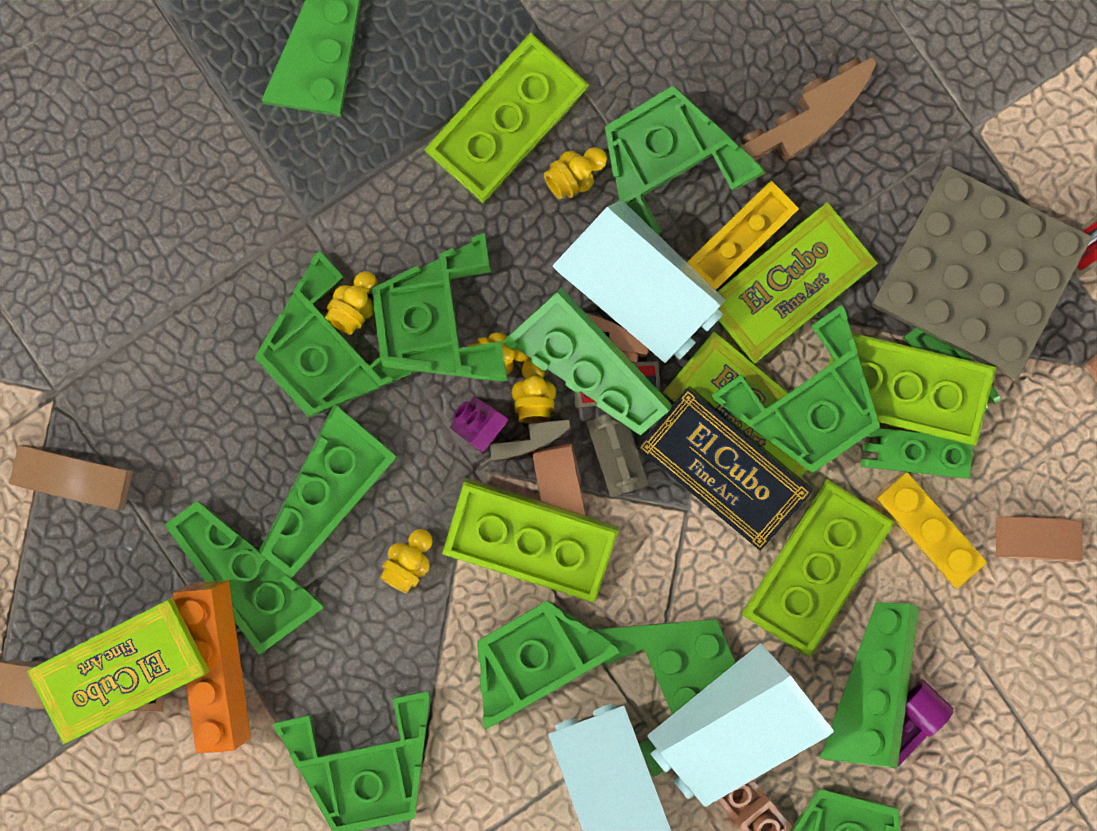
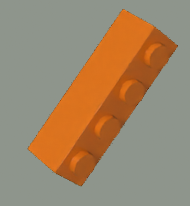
M229 580L191 583L173 592V599L210 671L186 684L196 754L234 751L251 738Z

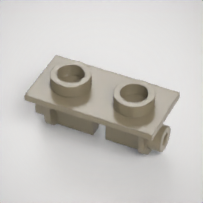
M609 414L587 421L586 424L610 497L612 498L649 486L631 429Z

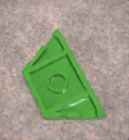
M550 600L544 601L477 641L478 660L481 669L480 689L483 698V726L487 730L617 655L621 651L620 648Z

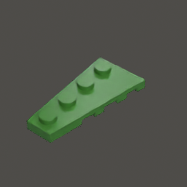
M305 0L261 100L263 104L341 117L361 0Z
M562 288L555 292L502 341L504 345L513 351L516 348L532 359L531 363L543 371L548 369L566 381L565 385L579 394L581 391L596 401L597 407L639 435H642L661 419L672 407V404Z
M336 404L333 405L259 549L262 556L291 579L397 457Z
M196 501L165 524L168 531L206 582L229 580L235 623L259 655L326 607L293 578L288 577L262 556L256 547L202 502Z
M875 603L831 725L834 732L827 737L820 759L898 768L919 607L902 603Z

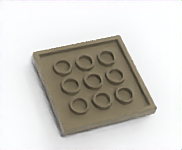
M946 166L874 299L872 307L913 328L923 331V333L984 364L995 366L996 370L1017 380L1092 236L956 169Z

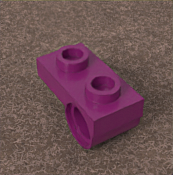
M473 396L470 402L466 401L459 406L453 416L454 422L449 428L484 454L490 447V444L494 442L508 424V419L491 406Z
M923 679L907 694L898 767L927 736L930 737L937 733L954 713V708Z

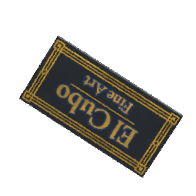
M688 386L672 405L670 411L661 418L637 447L760 551L813 491L812 487L691 386Z

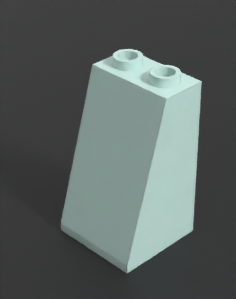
M623 200L607 206L553 265L563 277L664 363L673 355L680 360L696 343L691 336L700 327L708 331L724 315L718 308L726 300Z
M760 643L647 736L656 747L650 754L665 772L672 768L678 775L673 781L685 797L690 799L695 795L702 805L706 807L825 739L834 731L791 675Z
M615 704L605 705L592 712L594 717L581 722L577 718H572L555 725L556 731L549 733L548 736L582 831H671L625 706L616 708Z

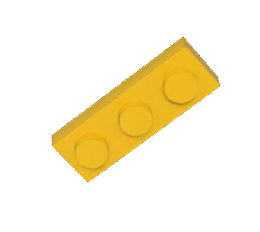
M771 180L687 263L709 285L717 290L799 208Z
M904 472L875 498L954 589L961 587L987 563L908 472Z

